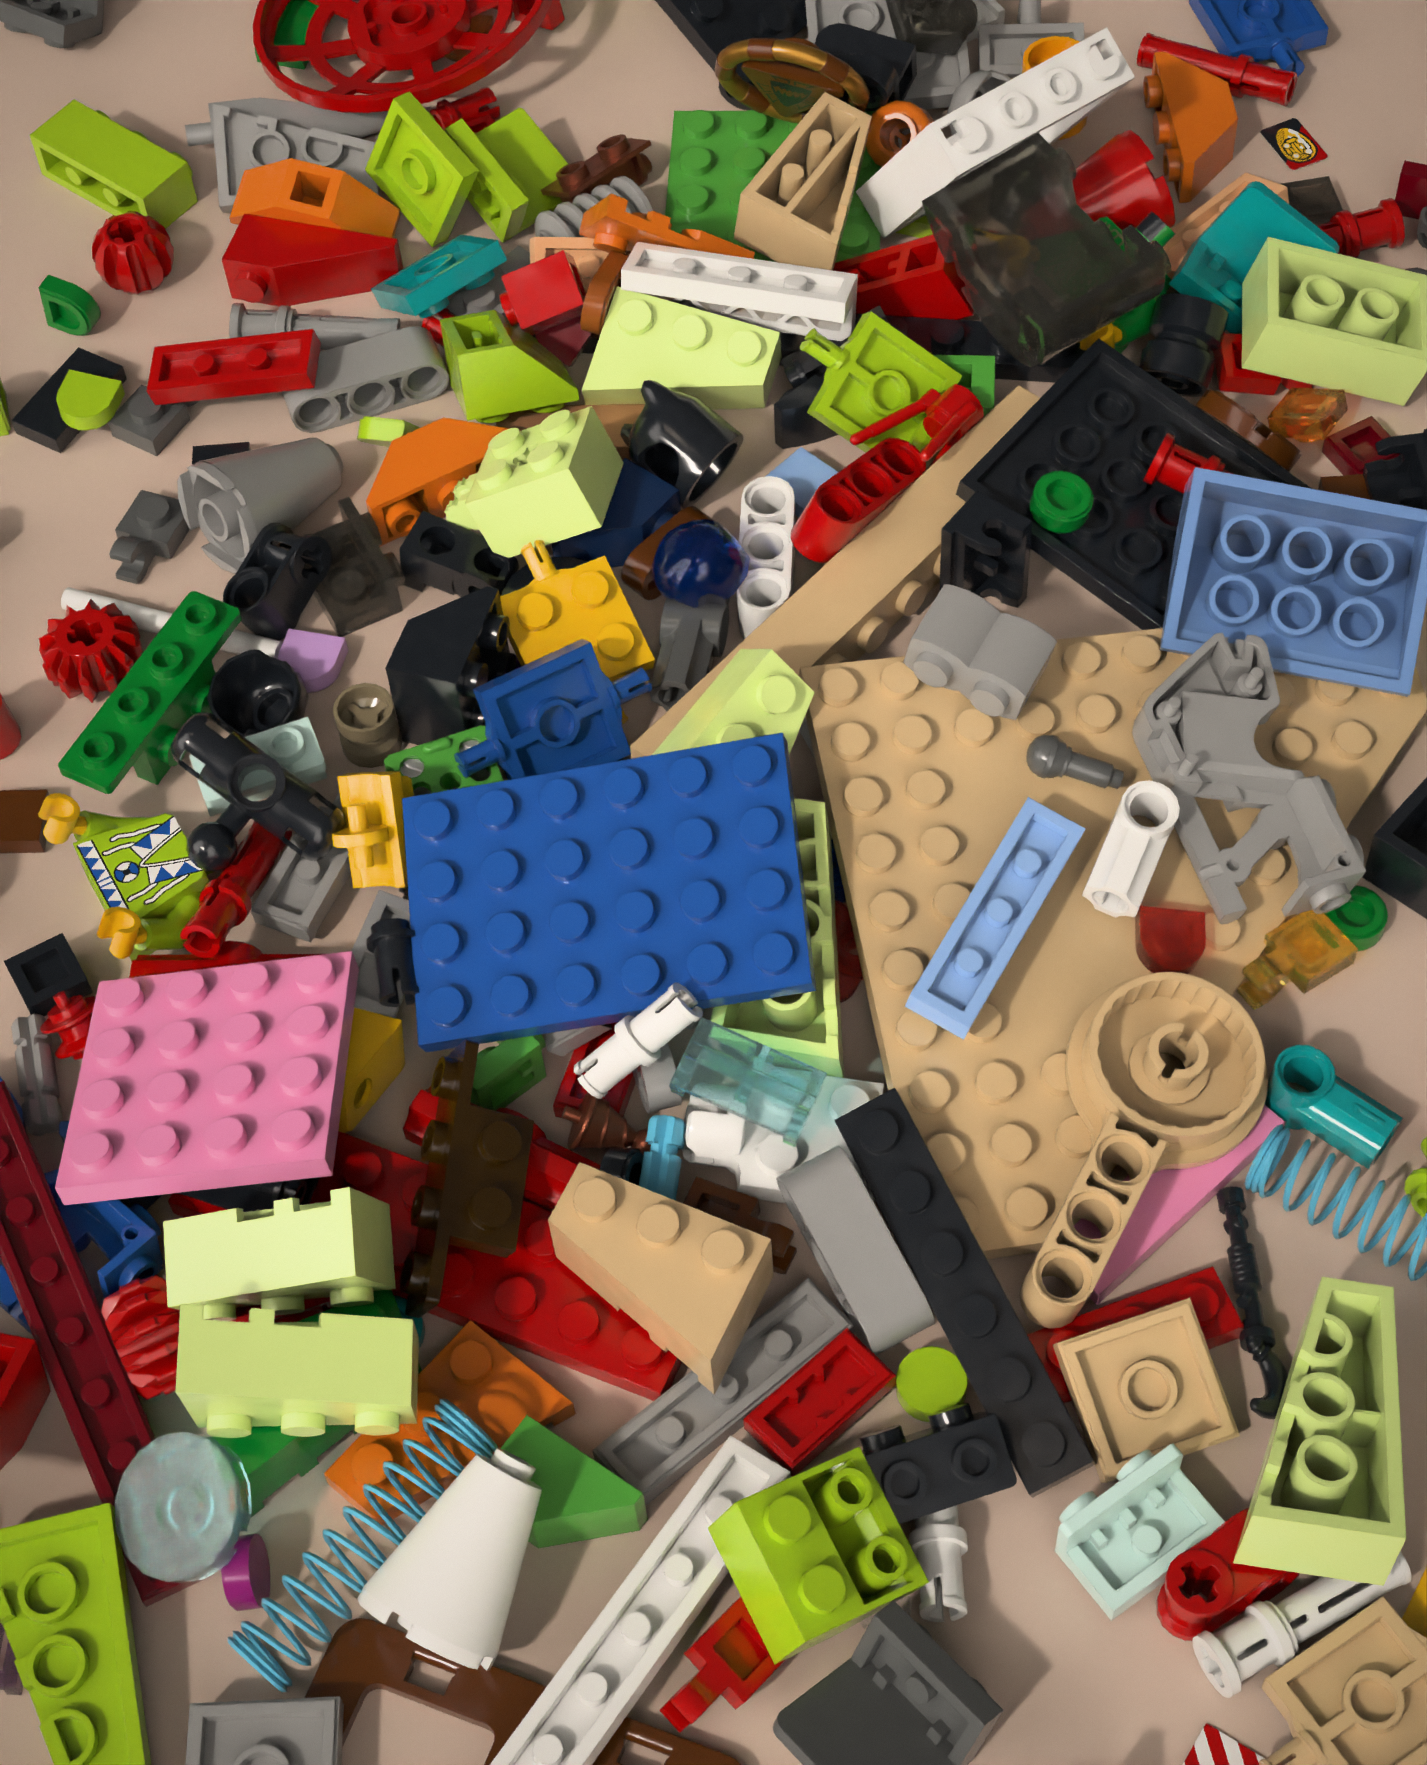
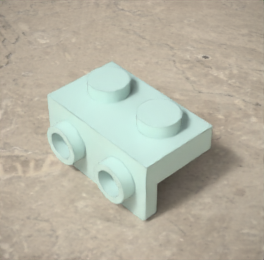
M309 717L245 737L305 783L310 784L327 778L325 772L326 763ZM189 755L193 769L200 774L205 764L193 755ZM266 770L252 771L245 776L242 782V795L251 801L268 798L276 788V778ZM198 780L210 817L223 813L230 803Z
M1174 1443L1168 1445L1155 1456L1150 1450L1137 1454L1118 1472L1116 1479L1119 1481L1098 1497L1093 1491L1081 1495L1059 1517L1062 1524L1058 1528L1055 1552L1111 1621L1165 1581L1170 1563L1179 1554L1210 1536L1225 1522L1180 1470L1183 1454Z

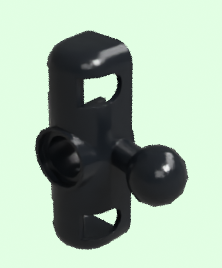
M209 712L195 713L182 725L171 743L173 759L183 769L230 803L216 822L202 823L191 831L187 839L186 851L189 859L196 867L205 871H218L231 864L237 854L238 843L236 836L250 819L309 861L322 860L333 847L332 833L339 832L346 827L345 815L339 807L332 804L319 792L240 733L230 728L215 715ZM210 720L230 735L225 739L208 727L206 723ZM185 750L205 764L200 774L181 760ZM255 770H266L276 778V788L273 794L260 802L246 799L241 792V785L245 776ZM314 796L333 812L328 816L309 802V800ZM288 827L309 841L304 851L284 837Z

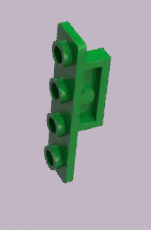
M189 592L60 760L58 767L61 774L102 793L111 794L131 767L134 766L137 777L158 785L169 769L178 765L171 754V743L179 729L193 714L198 712L211 713L207 696L212 677L215 675L212 659L241 622L242 617L239 609L199 592ZM186 750L184 751L181 760L184 758L187 752Z

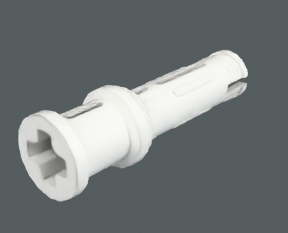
M1400 1551L1384 1586L1321 1576L1318 1580L1276 1604L1268 1600L1264 1602L1258 1600L1246 1607L1245 1617L1214 1635L1205 1630L1193 1637V1648L1197 1660L1214 1688L1222 1696L1230 1698L1241 1691V1682L1271 1664L1282 1667L1298 1654V1644L1334 1623L1347 1618L1355 1611L1398 1586H1404L1411 1582L1412 1575L1409 1565Z

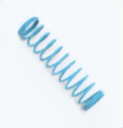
M1282 1124L1277 1125L1262 1144L1250 1166L1244 1183L1246 1190L1251 1189L1252 1193L1258 1192L1259 1196L1263 1199L1273 1195L1288 1179L1283 1195V1208L1286 1212L1297 1209L1313 1191L1307 1213L1308 1223L1311 1226L1321 1223L1339 1203L1332 1225V1234L1336 1240L1345 1237L1352 1231L1365 1215L1357 1241L1360 1253L1371 1250L1391 1227L1383 1251L1382 1261L1385 1267L1396 1264L1418 1238L1409 1263L1408 1277L1410 1281L1421 1278L1427 1272V1261L1416 1273L1415 1268L1427 1237V1213L1404 1245L1389 1260L1393 1242L1411 1200L1410 1193L1402 1197L1380 1230L1364 1246L1369 1224L1386 1183L1385 1180L1378 1182L1354 1218L1339 1233L1342 1215L1361 1172L1360 1166L1352 1170L1329 1205L1314 1219L1318 1198L1336 1156L1335 1153L1329 1154L1305 1191L1289 1206V1199L1295 1179L1311 1145V1141L1308 1139L1305 1140L1281 1177L1269 1190L1264 1192L1265 1184L1278 1165L1291 1135L1289 1128H1284Z
M439 1399V1404L434 1405L436 1413L444 1422L433 1417L422 1418L424 1430L446 1459L416 1440L404 1439L402 1441L405 1453L430 1485L397 1463L391 1461L383 1462L385 1475L411 1508L376 1485L370 1483L363 1485L365 1497L394 1533L358 1509L351 1506L343 1507L345 1519L376 1558L338 1532L331 1529H324L322 1531L327 1545L358 1583L316 1554L311 1552L302 1553L305 1565L338 1606L291 1575L282 1576L284 1587L320 1631L270 1598L261 1599V1605L266 1613L297 1649L299 1654L249 1621L241 1622V1629L247 1638L239 1631H233V1636L228 1637V1644L279 1691L287 1692V1687L292 1686V1680L255 1635L293 1661L303 1666H310L311 1657L275 1611L313 1637L328 1643L332 1641L330 1631L295 1587L341 1618L352 1619V1611L314 1563L359 1593H361L364 1585L367 1583L333 1539L379 1569L387 1558L363 1531L353 1516L378 1531L396 1545H399L406 1537L405 1533L383 1509L371 1492L391 1503L416 1522H419L426 1514L425 1511L403 1487L391 1469L415 1483L437 1500L445 1490L421 1463L411 1447L424 1453L455 1476H458L463 1471L464 1467L442 1443L430 1424L443 1430L474 1453L490 1459L496 1448H498L497 1444L480 1426L449 1400Z

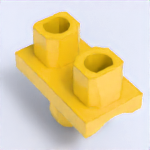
M400 771L358 772L337 776L341 807L346 818V827L339 832L332 833L333 847L348 849L353 888L374 886L408 887L402 798L414 796L411 778L401 776Z

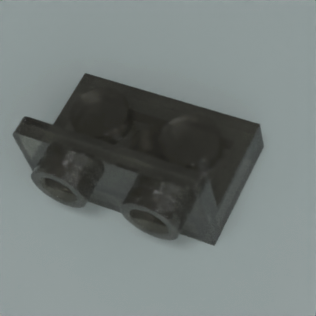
M350 497L338 501L342 522L314 533V535L320 536L328 542L332 559L327 576L318 585L313 594L339 637H343L403 611L398 587L405 584V577L400 564L392 551L386 554L382 553L379 545L382 544L381 536L369 512L360 515ZM305 564L304 568L310 569L312 566Z

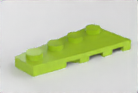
M106 1503L1 1528L0 1623L4 1627L16 1658L14 1663L22 1684L29 1691L41 1722L39 1727L54 1765H152L117 1509L111 1503Z

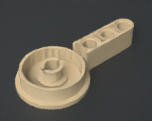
M1177 972L1146 974L1120 983L1100 994L1089 1004L1078 1019L1066 1049L1065 1075L1070 1097L1077 1112L1090 1131L1092 1144L1089 1155L1020 1289L1021 1307L1026 1316L1037 1325L1046 1328H1061L1071 1323L1079 1314L1093 1292L1152 1174L1165 1169H1186L1214 1162L1241 1144L1258 1121L1265 1105L1268 1088V1071L1263 1043L1254 1021L1244 1007L1232 995L1212 982L1200 977ZM1159 1053L1175 1055L1182 1061L1185 1069L1175 1068L1170 1078L1163 1077L1161 1072L1166 1063ZM1112 1162L1120 1165L1128 1173L1130 1181L1113 1179L1105 1172L1102 1163ZM1082 1218L1091 1221L1099 1229L1101 1238L1090 1239L1082 1236L1075 1229L1072 1220ZM1045 1276L1061 1278L1070 1287L1072 1297L1059 1298L1053 1296L1046 1290L1042 1278Z

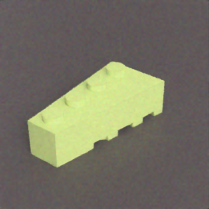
M794 798L817 991L713 1007L707 1039L716 1063L745 1068L757 1065L844 1078L830 826L825 802Z

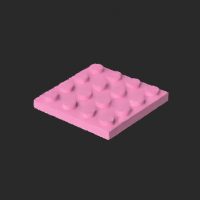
M347 951L100 981L55 1190L63 1204L72 1205L333 1176L359 967L353 952Z

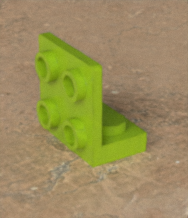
M517 108L478 133H474L462 118L445 128L444 131L468 155L471 162L479 170L467 200L502 243L533 225L540 212H553L556 206L562 203L560 197L543 195L541 190L557 180L556 173L568 165V163L524 109Z

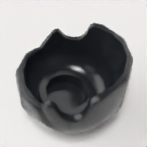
M248 650L227 659L211 680L207 700L213 715L242 736L247 737L304 718L309 695L300 673L295 672L286 661L270 657L261 650Z

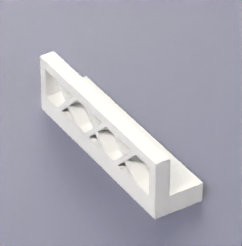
M643 242L635 244L621 269V290L644 293L777 332L806 336L810 330L815 328L817 332L829 340L843 341L850 337L855 328L858 274Z

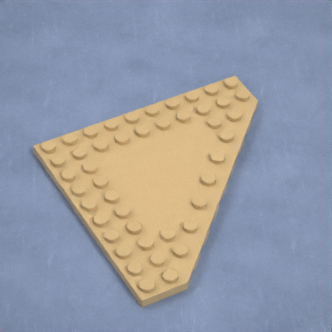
M1163 628L1056 639L1057 643L1049 663L1016 720L986 715L977 710L960 691L944 687H932L923 683L903 663L905 656L800 667L799 677L815 692L805 716L888 1091L895 1088L900 1094L987 1259L1039 1252L1089 1155L1092 1144L1090 1131L1072 1102L1065 1075V1057L1069 1038L1083 1011L1093 1000L1108 989L1136 977L1157 972H1177L1200 977L1214 983L1233 996L1272 937L1287 918L1281 909L1298 888V869L1292 851L1286 842L1278 849H1270L1251 869V874L1244 884L1237 887L1247 907L1245 913L1231 923L1220 924L1174 827L1135 917L1118 916L1115 918L1094 909L1093 904L1082 896L1122 796L1130 786L1137 782L1153 781L1133 739L1132 729L1134 721L1148 697L1190 657L1160 650ZM1416 665L1411 692L1408 697L1274 672L1280 703L1265 724L1257 725L1254 734L1256 750L1264 760L1274 766L1300 770L1303 772L1304 777L1319 775L1321 779L1327 780L1335 793L1336 811L1347 830L1356 814L1427 712V698ZM1038 736H1058L1068 747L1072 748L1073 752L1113 764L1115 769L1124 771L1121 785L1118 789L1109 786L1102 788L1065 775L1062 778L1058 776L1045 779L1037 777L1036 774L1030 771L1026 762L1027 749L1030 743ZM1029 797L1086 829L963 1040L906 1008L905 1004ZM1195 797L1219 850L1232 848L1250 830L1252 822L1261 811L1259 808L1246 807L1227 812L1222 800ZM1132 816L1142 826L1156 827L1152 820L1145 816ZM1159 1053L1166 1063L1161 1072L1163 1077L1170 1078L1175 1068H1184L1182 1061L1175 1055ZM1112 1162L1102 1163V1167L1109 1176L1118 1165ZM1073 1219V1225H1075L1080 1219Z

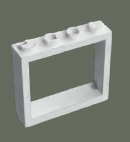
M1106 27L930 123L865 182L856 193L884 239L935 209L988 181L989 169L1035 143L1040 142L1046 148L1051 146L1134 79L1135 76ZM952 124L957 133L946 139L941 129Z

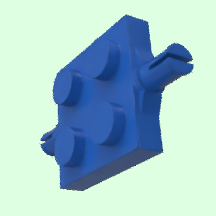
M1189 0L1190 7L1220 54L1237 58L1241 54L1254 57V62L1272 59L1276 61L1280 69L1296 72L1298 77L1304 71L1305 66L1296 52L1326 45L1329 28L1311 0Z
M580 639L474 688L473 692L485 720L487 740L460 753H455V761L459 763L457 766L462 775L468 778L470 775L497 763L505 771L507 779L511 780L615 762L631 755L630 747L622 728L621 704L651 692L652 684L647 682L650 680L649 676L643 668H638L636 671L611 682L601 671L591 642Z

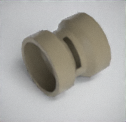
M371 683L356 684L343 690L335 699L332 709L337 730L340 732L339 736L344 755L351 763L359 767L374 768L383 766L384 759L390 754L399 752L402 745L392 696L385 688Z

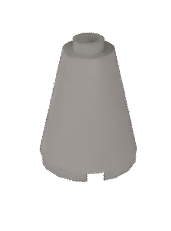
M314 437L201 460L187 467L188 471L179 476L177 481L178 500L190 531L200 527L209 541L208 544L201 547L205 554L221 569L236 574L258 534L265 526L270 523H280L294 530L339 489L342 482L343 463L339 453L333 446L325 444L322 440ZM274 541L272 545L276 546L279 542Z

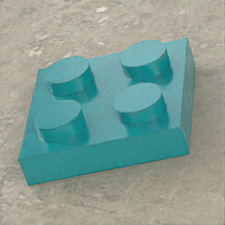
M459 235L374 286L371 290L381 308L427 318L446 308L450 303L447 297L459 289L465 287L466 290H473L495 277L493 269L508 259L498 240Z

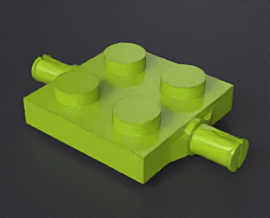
M872 311L862 314L848 341L840 347L817 332L815 328L808 332L804 338L807 341L802 342L800 350L805 351L827 367L824 382L807 413L849 442L850 437L854 433L919 400L931 388L943 394L950 386L958 384L962 378L960 373ZM923 412L855 446L866 453L885 439L899 438L909 442L920 451L932 439L923 426V419L927 414Z

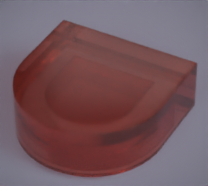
M1140 906L1135 916V947L1141 963L1152 973H1190L1198 964L1206 945L1205 912Z

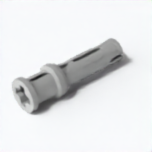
M233 303L230 313L229 337L236 338L314 329L321 342L320 349L328 350L401 329L400 318L377 319L297 314L296 309H291V306L280 305L278 311L246 309L244 303Z

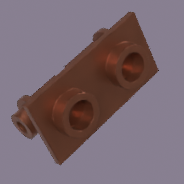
M624 134L612 136L602 141L596 147L598 153L586 161L573 162L561 168L556 173L557 180L543 188L541 192L543 195L560 197L561 202L573 203L577 195L581 193L591 195L596 186H609L611 181L618 176H626L640 186L648 180V174L652 172L650 160L640 152L652 144L650 140L627 138Z

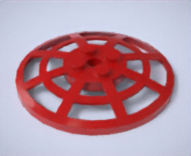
M260 0L253 21V43L267 76L277 88L295 100L316 108L338 112L373 113L389 111L393 98L409 91L420 104H424L460 91L489 75L511 59L530 40L543 22L552 0H535L532 9L521 24L511 33L504 32L512 18L514 0H360L358 3L352 0H307L319 7L315 10L308 24L305 37L306 45L279 46L274 44L278 22L291 0ZM499 5L496 20L488 34L468 32L472 17ZM334 15L348 19L349 39L323 43L325 30ZM455 49L472 50L456 63L434 73L432 62L439 60ZM357 54L365 65L351 77H347L335 70L326 59ZM310 61L315 71L335 87L324 92L296 83L281 72L278 62ZM412 69L414 76L413 80L403 82L371 83L385 71ZM356 93H362V94H371V95H354V94H356Z

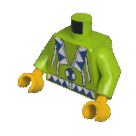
M61 793L48 795L38 813L41 819L47 820L43 834L53 844H63L69 839L71 833L74 834L77 842L73 843V846L87 879L105 911L96 935L100 939L112 938L109 948L110 952L118 959L129 957L132 961L136 960L138 955H150L156 950H179L184 948L183 943L187 939L180 938L181 931L199 908L201 891L209 883L207 875L215 871H205L198 868L189 859L186 851L187 838L174 815L164 813L155 817H118L86 810L80 812L78 803L72 797Z

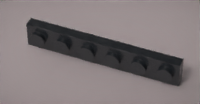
M893 1088L835 1119L834 1121L985 1411L996 1413L1010 1459L1028 1494L1033 1498L1095 1465L1096 1462L898 1091Z

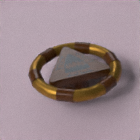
M794 37L782 40L778 38L742 40L727 46L718 54L716 59L715 75L722 87L739 103L758 113L783 121L799 124L824 92L840 98L846 90L848 97L845 103L863 112L866 111L870 99V92L865 81L848 63L827 51H822L816 44L805 39ZM743 62L741 69L754 85L744 81L738 75L736 70L739 63Z

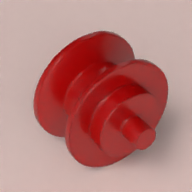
M61 991L53 996L57 1005L47 1013L49 1018L42 1024L40 1030L43 1034H59L62 1043L55 1051V1056L58 1059L71 1056L74 1060L82 1059L96 996L84 998L82 995H76L68 998L65 991Z

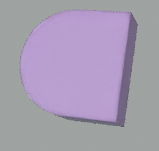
M289 628L279 651L278 659L286 661L295 672L300 673L307 693L321 691L334 683L348 653V647L345 637Z

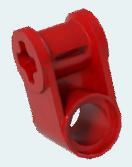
M1249 1508L1229 1518L1210 1536L1179 1554L1170 1563L1164 1579L1165 1583L1161 1586L1156 1600V1611L1162 1626L1172 1636L1185 1641H1193V1637L1205 1630L1213 1634L1243 1614L1246 1607L1258 1600L1262 1602L1265 1600L1269 1601L1299 1576L1300 1573L1233 1563ZM1182 1589L1184 1590V1592H1185L1186 1594H1188V1595L1190 1596L1189 1599H1187V1598L1181 1593V1592H1182ZM1201 1592L1204 1596L1207 1597V1601H1205L1204 1598L1197 1594Z

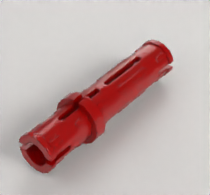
M1147 33L1146 37H1143L1138 50L1137 66L1152 69L1154 52L1165 51L1227 81L1231 95L1237 98H1242L1244 95L1254 96L1287 107L1296 88V72H1289L1254 62V57L1241 54L1238 58L1227 56L1197 46L1168 40L1151 33Z
M255 821L244 840L237 847V854L233 862L224 868L217 879H213L205 885L199 897V908L181 931L180 938L187 939L183 946L197 957H214L220 951L230 930L245 921L252 907V896L269 873L280 852L286 846ZM292 830L286 831L284 837L289 841L292 837Z

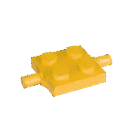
M543 540L534 541V548L530 542L521 549L520 552L524 556L534 579L526 587L500 597L503 615L508 616L510 622L508 639L521 666L580 639L591 642L601 671L611 682L636 671L638 668H643L647 671L654 667L655 658L605 555L574 568L556 570ZM622 708V725H623V724H625V723L628 721V717H627V715H625V713H624V711H623V708Z

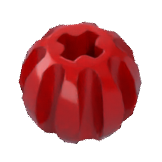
M128 211L122 215L109 217L106 219L103 227L97 230L92 243V259L95 262V269L110 287L116 290H123L130 295H138L143 291H153L158 288L163 278L169 275L174 261V247L170 242V236L165 227L151 216H143L137 211Z

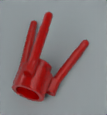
M954 384L943 394L931 388L919 400L854 433L850 437V443L852 445H859L925 412L927 416L923 419V426L932 439L921 451L920 459L922 461H929L940 450L927 468L929 469L984 417V410L977 397L962 385Z

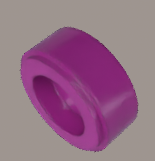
M258 1533L232 1536L223 1547L221 1574L224 1593L229 1605L236 1611L263 1608L261 1599L269 1598L270 1596L269 1558L265 1543Z

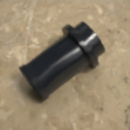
M390 918L374 923L371 926V935L366 939L367 949L374 953L380 991L379 1002L387 1007H400L397 989L398 980L401 983L402 994H405L406 1005L415 1003V994L420 993L419 987L416 984L412 958L411 937L416 936L415 930L410 928L408 920L402 918Z

